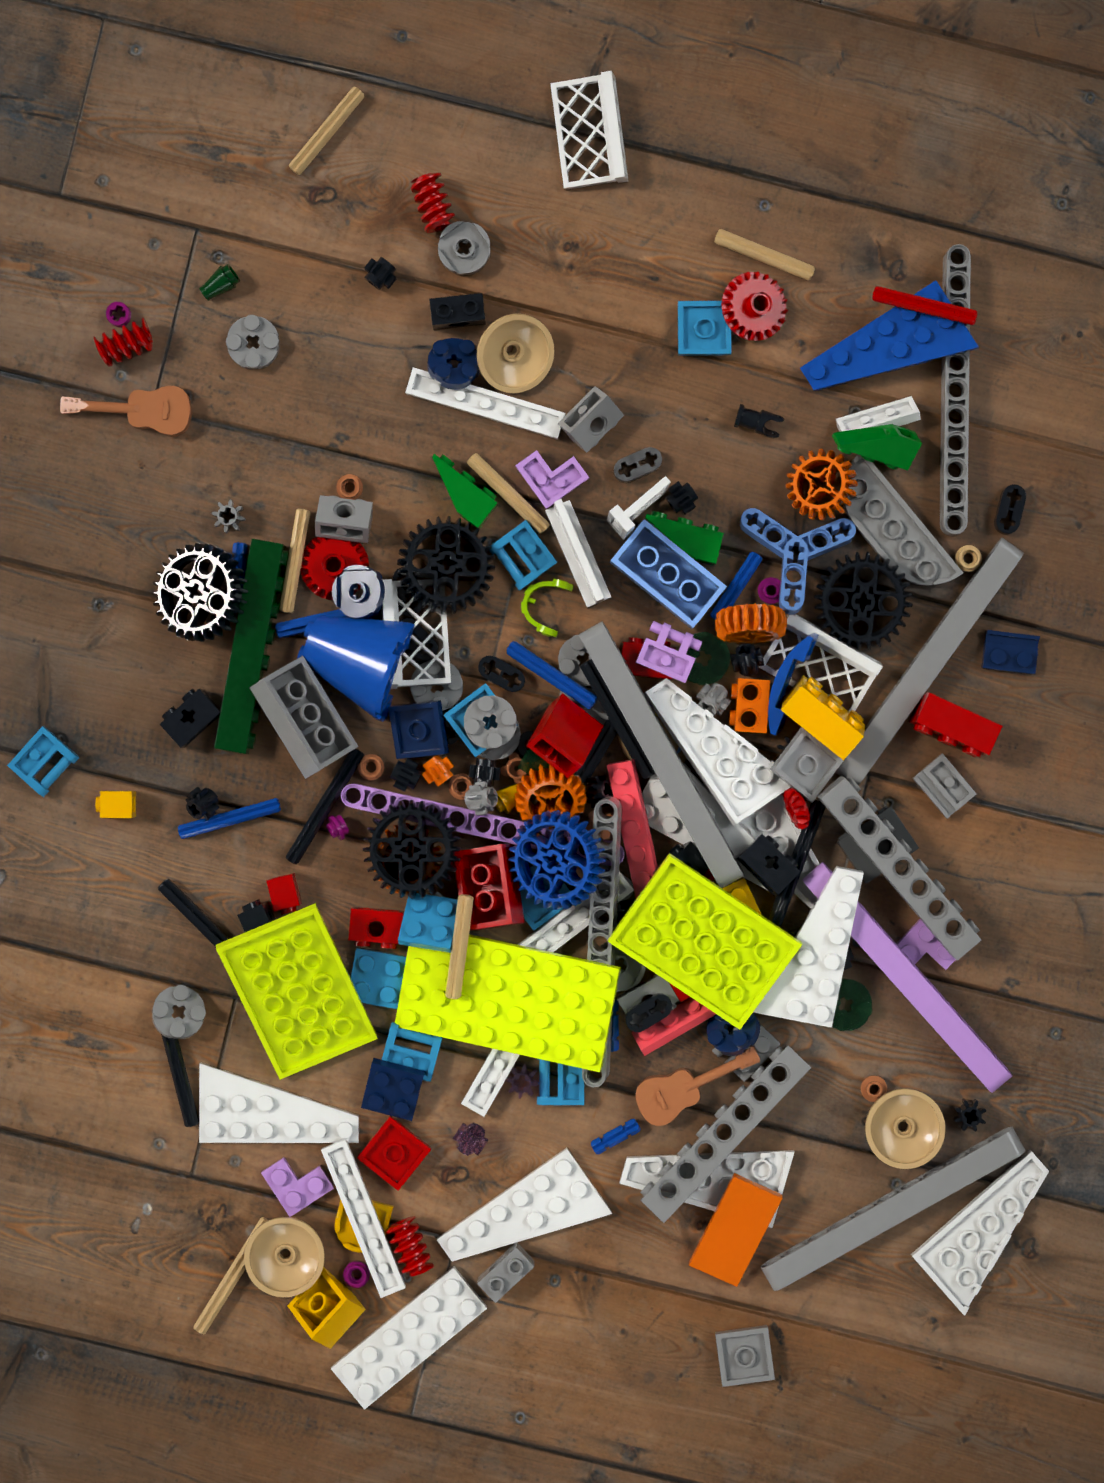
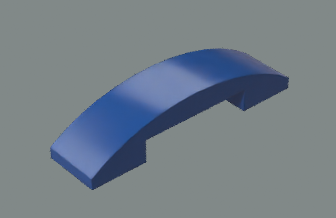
M813 633L798 643L785 658L777 672L771 688L768 705L770 734L777 735L783 729L787 719V715L781 711L783 697L797 661L799 660L804 663L810 659L819 634Z

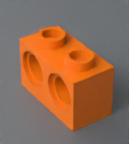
M737 678L736 684L732 683L731 699L735 700V709L729 712V726H733L735 732L767 733L770 680ZM747 685H752L757 690V695L753 700H747L743 696V689ZM746 711L752 712L755 716V722L750 727L744 726L741 722V716Z

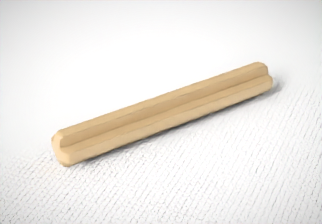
M355 86L351 88L290 162L289 167L293 172L298 175L302 174L364 99V93Z
M719 229L714 242L718 245L805 280H810L814 274L815 267L723 229Z
M475 453L468 459L467 464L539 534L544 533L548 529L549 522L480 455Z
M299 508L295 514L279 607L281 612L292 613L294 611L310 518V511Z
M467 894L459 895L457 901L445 996L449 999H459L462 992L474 901L473 896Z

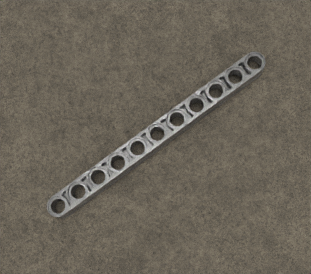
M956 244L950 247L943 257L942 290L951 304L970 309L971 255L966 246ZM951 253H959L963 258V263H953L950 257ZM952 279L961 281L963 286L961 291L952 289L950 285ZM965 324L966 328L970 332V325ZM970 350L953 356L942 357L940 529L947 536H956L962 533L968 523ZM951 358H956L961 362V370L955 371L951 369L949 365ZM954 384L960 387V397H953L949 393L950 385ZM950 411H956L960 414L961 421L959 424H953L949 420ZM951 437L957 438L960 441L961 446L959 450L955 451L949 447L948 441ZM950 464H956L960 468V475L958 477H952L949 474L948 466ZM950 490H955L959 493L960 501L958 504H953L948 500V492ZM949 517H956L959 520L960 526L958 530H951L948 527L947 521Z
M1003 537L996 543L865 726L864 737L836 770V774L845 777L847 780L851 777L857 785L862 782L1020 561L1024 552Z
M603 621L580 633L579 636L719 887L724 888L744 877V872Z
M609 796L600 800L594 808L593 829H596V831L593 833V839L601 838L602 830H608L613 835L611 843L604 842L601 838V841L596 844L597 848L605 849V851L599 853V858L607 857L612 863L611 869H604V873L597 875L602 880L601 883L607 884L610 887L611 892L610 895H602L598 889L599 884H596L594 886L597 890L594 893H590L587 960L615 966L616 947L608 942L607 948H601L596 943L597 936H602L608 941L617 924L622 806L617 798ZM608 803L613 806V816H606L603 813V804ZM605 910L609 914V921H601L597 916V911ZM612 1017L601 1070L602 1077L595 1078L591 1075L590 1070L582 1069L583 1081L593 1088L601 1086L609 1076Z
M1005 1128L771 1258L761 1265V1269L773 1291H778L1018 1158L1026 1150L1014 1128Z

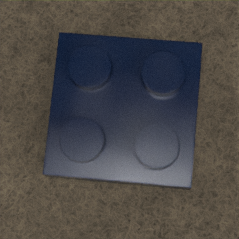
M441 700L388 707L396 759L449 753Z
M373 1058L361 1108L412 1121L425 1071Z

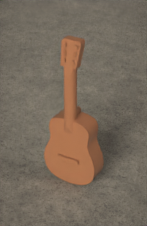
M165 386L154 391L134 390L129 396L128 403L82 401L81 398L62 396L60 412L62 414L81 413V411L126 413L129 423L134 428H149L163 435L175 437L182 435L189 428L192 418V403L189 395L183 389L176 386Z
M749 1047L744 1050V1053L735 1056V1059L697 1077H694L687 1068H679L668 1075L646 1077L639 1083L636 1090V1102L641 1114L650 1124L655 1126H663L672 1122L684 1108L698 1103L700 1100L699 1087L739 1068L742 1070L759 1063L760 1057L755 1047Z

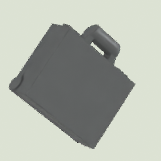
M885 806L877 811V816L880 820L886 818L894 827L895 831L892 834L899 841L902 838L910 846L912 851L909 854L919 849L891 806ZM870 819L861 825L863 833L872 830L873 821ZM847 832L838 838L837 844L854 869L864 872L862 881L865 884L882 874ZM888 839L882 840L878 845L880 853H885L890 848Z

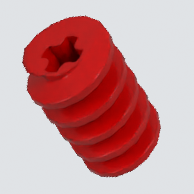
M441 173L425 174L411 181V183H414L411 186V191L418 193L414 200L416 203H421L418 206L419 213H425L421 220L423 223H429L424 228L426 233L444 230L452 224L449 223V220L455 216L454 213H446V210L452 206L451 203L442 202L448 196L447 193H439V190L445 186L444 183L435 182L436 179L441 177Z
M143 317L141 327L133 321L131 331L125 325H122V334L112 329V338H109L104 332L102 333V342H99L95 336L94 342L102 360L108 367H111L113 365V358L118 363H122L123 354L128 359H132L133 350L137 355H142V346L148 352H151L153 338Z
M416 1216L402 1219L392 1224L386 1230V1234H395L389 1241L390 1244L398 1243L399 1245L393 1250V1253H402V1257L397 1260V1264H406L400 1271L401 1274L409 1273L410 1276L425 1273L434 1267L433 1263L427 1262L430 1259V1254L423 1252L427 1248L426 1243H418L423 1238L422 1233H414L419 1229L418 1223H411Z

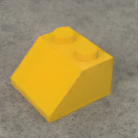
M324 1267L315 1284L307 1291L296 1295L287 1305L310 1338L329 1349L335 1345L366 1310L354 1293Z

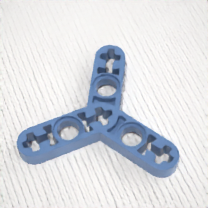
M756 508L744 511L740 519V527L744 533L782 558L779 607L785 611V614L794 615L802 609L805 598L807 561L849 544L856 533L855 524L846 518L838 519L799 536ZM757 518L756 524H752V526L747 524L748 519ZM766 524L767 526L764 528L763 533L760 534V529ZM840 527L844 530H849L846 537L843 533L838 534L832 541V535L837 534ZM769 531H777L781 535V540L776 543L771 542L767 538V533ZM823 536L827 541V545L821 548L816 547L812 542L813 537ZM793 546L798 547V551H800L797 563H792L793 552L790 550L793 549ZM790 570H795L799 572L801 579L798 582H790L786 577V573ZM790 589L795 590L794 601L796 603L794 607L789 606V602L785 601L789 598Z

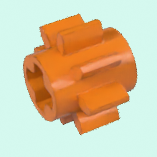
M436 755L422 765L426 771L421 775L428 784L434 781L438 787L454 776L450 771L454 765L447 756L442 759L440 755Z

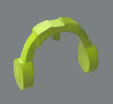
M558 579L542 581L534 585L531 584L524 593L523 602L521 601V611L526 619L537 627V632L548 637L557 638L558 631L536 622L531 617L528 602L536 603V599L530 597L536 590L542 587H554L572 592L574 585Z

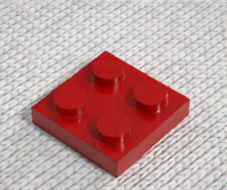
M389 1116L357 1156V1159L399 1191L432 1148L394 1117Z

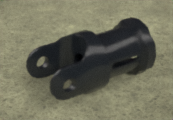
M740 404L734 427L742 426L755 430L757 434L778 438L779 433L767 429L765 423L769 420L783 422L784 418L764 410L758 412L747 409L743 404Z

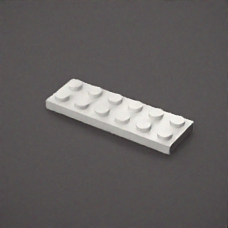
M453 1266L331 1367V1370L365 1410L487 1309V1305L455 1266Z

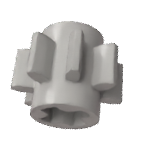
M229 500L228 505L225 506L218 502L220 509L218 512H212V515L218 518V521L214 524L215 527L223 524L225 533L229 532L230 527H234L239 531L240 529L237 525L239 521H246L239 514L243 507L233 508V500ZM229 510H231L235 518L230 519L229 523H227V520L223 518V514H228Z
M706 683L696 696V699L700 701L698 705L704 710L707 709L713 715L716 713L722 715L731 700L727 699V689L718 683H713L711 686Z
M487 781L470 785L464 799L469 810H475L476 815H486L489 811L494 810L493 807L498 802V795L493 787H487Z

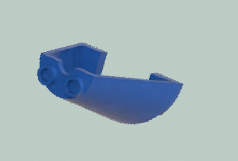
M319 615L314 623L309 621L304 631V637H307L305 646L303 645L300 648L297 659L304 656L312 671L375 719L384 722L388 717V707L391 706L394 697L389 693L399 659L408 649L415 624L410 622Z

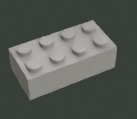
M304 656L285 665L250 687V690L305 779L359 747Z

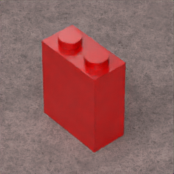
M562 693L547 707L526 746L557 771L563 773L568 779L583 766L603 725Z

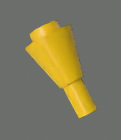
M517 784L496 791L498 802L495 807L500 813L505 811L509 814L516 806L514 795L517 792Z

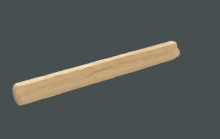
M261 1217L260 1220L258 1221L257 1225H256L255 1228L253 1229L252 1233H253L261 1224H263L264 1222L268 1221V1219L265 1218V1217ZM250 1236L194 1324L193 1328L197 1332L206 1334L246 1269L244 1254Z

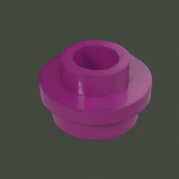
M773 577L762 580L757 590L759 598L767 604L777 603L779 601L781 581ZM770 585L776 589V593L772 596L766 592V588Z
M341 815L328 817L329 823L326 826L333 838L338 837L339 840L345 839V835L349 834V829Z
M353 1261L345 1267L343 1277L350 1287L360 1288L368 1282L370 1271L365 1263ZM360 1270L362 1276L355 1278L352 1275V1271Z

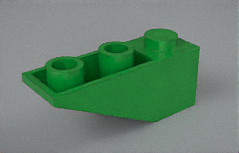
M894 424L834 432L832 435L838 446L837 448L841 452L848 455L852 453L861 455L862 458L870 462L877 460L895 470L901 468L908 471L922 445L915 431Z
M434 454L432 458L457 513L475 528L480 529L498 506V503L495 501L497 496L486 487L481 490L473 483L476 480L464 470L461 474L452 468L455 463L442 454L439 458Z
M652 511L651 515L646 514L645 520L695 561L716 565L724 534L723 532H718L719 527L710 524H703V528L694 526L692 520L678 517L677 521L667 519V514Z

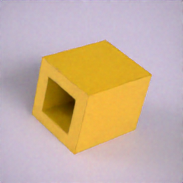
M100 791V796L96 797L95 802L96 812H100V818H135L136 791Z

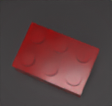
M930 692L922 696L909 720V723L915 725L913 730L927 736L936 734L939 736L937 741L951 747H956L958 744L963 747V753L975 758H980L981 755H990L1003 727Z
M497 844L455 852L454 856L461 858V861L454 862V866L458 869L455 872L458 895L467 894L474 898L470 931L525 923L521 893L518 891L520 888L519 881L513 882V879L518 875L517 872L509 871L515 867V862L508 861L509 858L515 856V853L509 850L514 844Z

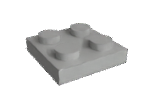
M801 727L770 770L791 788L798 791L808 802L813 803L843 760Z
M767 1325L715 1332L722 1387L775 1380Z

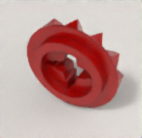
M793 788L785 790L783 800L791 822L798 829L807 828L809 826L810 814L804 798Z

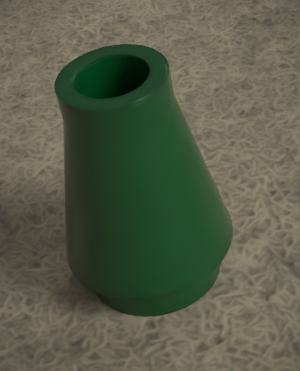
M227 264L224 267L220 266L199 289L209 301L220 294L236 288V284L240 282V279L233 268Z

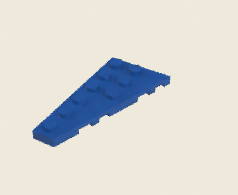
M936 280L914 294L951 304ZM895 306L800 367L813 390L818 391L884 372L888 373L926 363L934 359L953 356L957 353L979 349V346L964 323Z

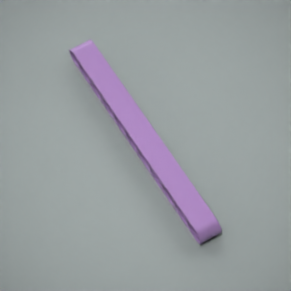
M352 783L346 785L341 792L342 802L346 806L380 814L381 810L390 814L389 805L391 804L398 810L399 801L403 799L414 800L415 807H418L421 801H425V808L434 804L438 811H444L441 817L443 820L449 818L452 812L459 811L465 817L464 823L461 826H454L450 822L448 824L449 828L457 827V832L515 845L517 844L512 838L520 836L519 833L516 832V835L507 838L501 832L502 826L506 823H512L516 826L517 830L525 827V821L490 813L476 815L475 810H469L468 808L362 784ZM350 788H356L360 791L361 798L357 803H352L347 799V792ZM376 794H383L387 799V804L382 809L376 808L372 803V799ZM409 815L406 819L419 823L414 815ZM480 817L488 818L491 823L490 829L486 832L479 831L475 826L476 820ZM425 818L426 825L437 827L433 822ZM548 827L542 829V835L550 839L555 828L552 827L551 830ZM565 830L564 836H566L568 838V842H570V833ZM602 839L604 842L607 843L612 842L610 840ZM531 843V848L537 849L536 844ZM620 845L621 863L624 859V850L623 847ZM578 848L577 854L586 858V855L581 854ZM607 859L606 862L601 863L604 865L612 866L611 861Z
M822 862L802 880L811 892L819 898L833 872ZM858 901L851 932L853 939L985 1087L993 1093L1013 1076L1011 1072Z

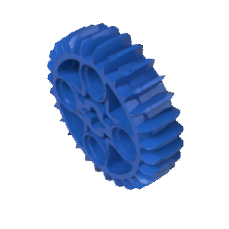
M560 810L543 812L540 815L533 816L532 820L525 821V827L517 830L520 836L512 838L517 846L509 848L510 851L515 853L514 857L508 859V861L515 862V867L509 871L517 872L518 876L513 879V882L520 881L522 883L518 891L526 889L528 891L526 899L535 896V905L543 902L544 908L553 906L554 910L561 909L562 907L568 909L572 905L577 906L582 901L589 899V894L597 890L594 885L602 882L597 875L605 872L604 869L599 867V864L606 862V859L599 858V853L605 851V849L597 848L596 844L601 841V838L593 839L592 837L596 829L586 830L588 821L579 824L580 815L570 818V812L568 811L562 814ZM555 826L550 839L538 834L544 828ZM565 830L570 833V842H567L564 838ZM532 842L537 846L536 854L531 849ZM580 844L584 848L586 858L577 854ZM528 862L537 866L534 876L530 871ZM577 866L583 870V878L577 875ZM544 878L550 883L549 890L543 884ZM564 881L576 887L570 892L559 893Z

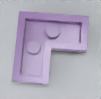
M537 450L515 465L545 509L551 507L555 501L562 499L589 479V476L574 456L554 471H551Z
M921 919L896 943L914 964L926 952L945 970L956 960L948 953Z
M285 1157L261 1172L289 1217L335 1188L321 1165L298 1179Z

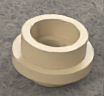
M972 545L961 547L955 555V563L965 572L976 570L982 562L980 551ZM965 554L972 556L970 564L964 562L963 557Z

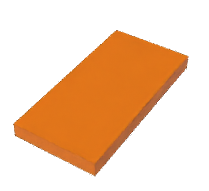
M734 1173L689 1261V1266L737 1287L783 1199L782 1194Z

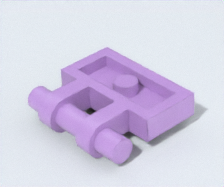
M653 621L649 631L659 634L656 641L649 638L645 639L636 663L686 683L696 659L686 654L688 648L699 651L703 641L693 638L694 635L686 632L684 634L672 629V625L667 623L662 625ZM666 638L680 643L679 650L677 651L665 646Z

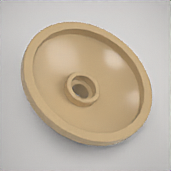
M509 314L494 321L484 331L477 348V363L482 376L491 386L506 393H520L538 385L550 371L554 359V343L550 332L539 320L526 314ZM513 345V351L507 353V348Z
M896 1089L882 1095L870 1108L865 1123L866 1139L873 1153L885 1164L900 1169H912L926 1164L939 1152L945 1138V1120L939 1106L926 1094L914 1089ZM900 1122H907L905 1130L898 1129Z
M278 1217L261 1224L250 1236L244 1254L245 1268L251 1281L263 1292L276 1297L296 1296L311 1288L322 1272L325 1259L324 1247L317 1232L304 1221L292 1217ZM288 1249L291 1253L290 1256H282L281 1250Z

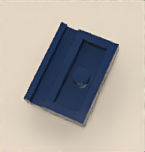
M993 630L985 631L986 636L981 668L1025 674L1036 673L1040 636Z

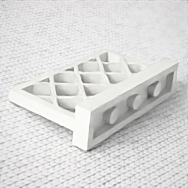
M606 71L601 72V75L550 83L564 189L616 181L618 183L628 182L616 78L613 72ZM598 83L599 93L593 101L582 94L588 84ZM570 88L575 92V95L567 105L559 100L558 89ZM579 96L590 103L582 116L571 109ZM599 100L601 102V107L597 105V102ZM560 105L564 108L562 112H560ZM594 107L602 112V120L596 127L585 120ZM568 111L579 119L571 131L562 126V119ZM582 123L593 129L585 143L574 135ZM603 125H604V133L600 131V129L602 128ZM563 131L568 134L565 139L563 136ZM597 133L604 137L606 145L600 153L588 146ZM571 137L582 145L574 158L565 151V146ZM586 148L597 156L588 169L577 161ZM606 152L608 160L603 157ZM566 157L571 160L568 166ZM600 160L609 165L610 176L598 177L592 173ZM574 164L586 171L579 181L569 182L568 172ZM589 175H591L592 177H594V178H591V179H587V177H588Z
M665 476L625 511L618 504L609 511L607 522L623 540L633 532L635 524L632 521L666 493L671 483L670 480Z
M562 499L555 501L554 507L545 510L586 607L589 608L611 598V595L570 500L563 502Z
M384 579L385 596L381 608L382 620L399 622V617L407 610L417 619L414 623V628L421 623L431 632L422 643L413 635L411 636V640L419 647L410 657L405 652L402 654L406 659L403 664L400 656L391 689L407 686L451 684L447 613L442 614L441 607L440 609L436 608L435 612L441 616V622L433 629L423 620L431 611L432 605L428 603L427 605L430 607L420 617L409 608L413 603V598L407 604L398 598L397 587H409V584L401 586V581ZM433 579L417 580L424 590L427 586H432ZM445 586L439 587V594L445 597ZM398 603L403 607L400 612L398 610ZM440 628H442V636L437 632ZM433 635L443 643V648L437 655L425 646ZM421 649L433 658L424 669L413 660V657ZM442 653L444 662L441 659H439ZM436 661L444 668L445 678L434 679L426 671ZM409 662L421 672L414 680H403L402 670ZM422 675H424V676H426L428 679H420V678L422 677Z
M788 614L786 629L797 634L799 643L801 642V637L805 639L813 633L819 634L815 645L820 647L822 658L796 664L795 668L805 666L809 679L811 674L808 665L823 661L827 675L815 679L817 681L828 679L831 692L836 696L851 692L854 702L848 711H856L876 675L882 669V663L853 646L849 647L843 640L839 641L836 636H830L829 632L801 616ZM782 638L775 639L763 657L764 666L758 667L776 677L779 669L775 670L766 665L771 655L782 653L785 660V652L792 650L796 645L784 648ZM778 643H780L781 649L774 651ZM824 650L832 655L825 657ZM833 658L841 659L845 671L830 674L826 660ZM846 663H848L849 665H851V666H853V667H855V668L848 670V667H847V664H846ZM862 671L869 675L864 685L852 686L849 673ZM846 674L850 689L834 692L831 678ZM791 677L789 685L793 687L797 682L792 680ZM860 690L859 694L855 698L854 691Z

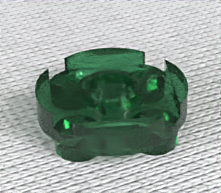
M708 632L695 633L693 638L703 641L699 651L688 648L686 654L698 658L700 656L699 652L704 651L705 655L710 654L711 660L707 661L708 666H703L702 663H697L695 659L687 680L698 685L713 684L719 681L727 672L730 664V651L726 643L716 635Z
M842 978L832 1027L839 1031H852L860 1028L868 1020L872 1013V998L868 989L862 983L854 979ZM844 997L846 1000H852L853 1003L850 1005L851 1009L849 1011L839 1009L838 1006L841 1005V998Z

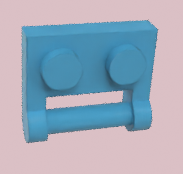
M526 520L491 545L490 553L497 556L515 580V586L519 591L557 564L555 558ZM508 543L511 544L531 571L528 575H523L503 548Z
M42 726L7 766L39 795L45 797L49 792L48 788L71 763L75 764L80 757L45 726ZM59 751L63 757L39 782L34 777Z
M392 1022L382 1060L425 1071L423 1080L431 1082L443 1037L399 1028L398 1024ZM396 1036L431 1045V1051L428 1053L394 1044Z
M537 1059L539 1060V1096H537V1105H584L582 1068L558 1063V1096H551L550 1061Z

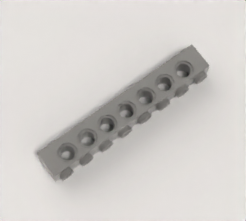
M840 776L817 796L818 799L948 953L958 961L981 941V938L977 935L980 931L971 919L965 921L960 915L963 909L953 898L949 901L943 893L946 889L936 878L932 881L926 873L929 869L919 858L916 861L909 854L912 849L902 838L899 841L892 834L895 829L886 818L880 820L875 814L878 809L869 798L864 800L858 794L861 788L851 777L847 780L845 777ZM848 799H854L856 801L855 810L850 813L845 812L844 803ZM866 819H871L873 821L872 830L863 833L861 830L862 822ZM884 839H888L890 842L889 850L885 853H880L878 850L879 843ZM899 860H906V870L902 873H897L895 870L896 863ZM917 880H923V890L919 893H914L912 890L913 883ZM935 900H940V910L936 913H931L929 910L930 904ZM952 920H956L958 923L956 931L947 933V924Z
M779 1046L769 1056L772 1060L766 1068L761 1065L750 1076L753 1079L747 1088L742 1085L732 1095L735 1100L728 1107L724 1104L714 1114L717 1119L711 1126L707 1123L704 1124L696 1133L699 1138L692 1145L687 1142L677 1153L680 1158L674 1164L669 1161L659 1172L662 1177L655 1184L650 1181L640 1192L643 1195L640 1201L663 1223L811 1069L792 1048L786 1046L782 1049ZM778 1066L784 1069L786 1075L783 1081L777 1082L772 1078L771 1072L774 1067ZM763 1086L767 1090V1097L764 1101H758L754 1098L753 1090L755 1087ZM739 1105H744L749 1110V1116L744 1121L737 1119L735 1116V1109ZM721 1124H726L731 1130V1135L726 1140H721L716 1134L717 1127ZM706 1143L712 1147L713 1152L710 1158L702 1159L698 1155V1148L701 1144ZM690 1163L694 1167V1174L691 1178L685 1179L680 1175L679 1169L682 1164ZM671 1182L674 1184L676 1192L673 1197L665 1198L661 1194V1187L664 1183Z

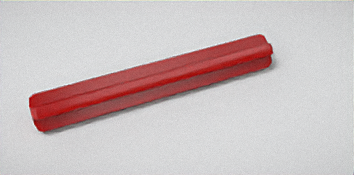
M879 286L875 287L872 299L875 302L969 325H974L978 316L977 311Z

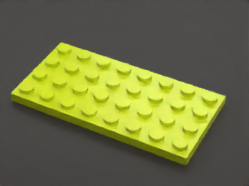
M469 934L461 997L459 999H449L445 996L451 953L408 946L395 1023L399 1025V1028L601 1072L621 967Z

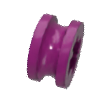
M113 302L106 309V317L113 326L122 327V325L126 326L130 322L131 311L124 303ZM118 308H123L121 311L125 313V317H120L119 321H114L116 318L112 316V313L117 312Z

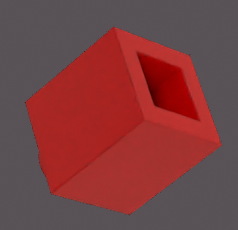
M295 873L266 880L273 910H281L282 915L297 911L296 906L301 905L302 901Z

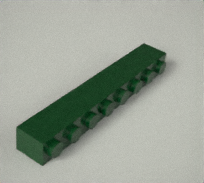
M251 539L244 578L247 582L243 584V589L248 590V593L242 594L241 598L247 601V603L240 604L239 607L244 613H238L237 620L239 622L236 623L215 749L249 754V749H254L256 734L252 732L254 723H259L261 708L257 707L258 701L250 687L262 679L263 671H268L270 656L266 655L267 648L274 641L275 629H271L272 620L278 617L280 604L276 603L277 592L282 593L284 577H280L282 566H287L289 551H285L286 546L284 544Z

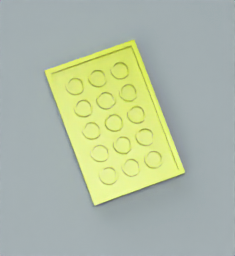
M670 853L608 939L609 943L739 1030L802 946L801 941Z
M316 903L216 944V950L280 1080L378 1039Z

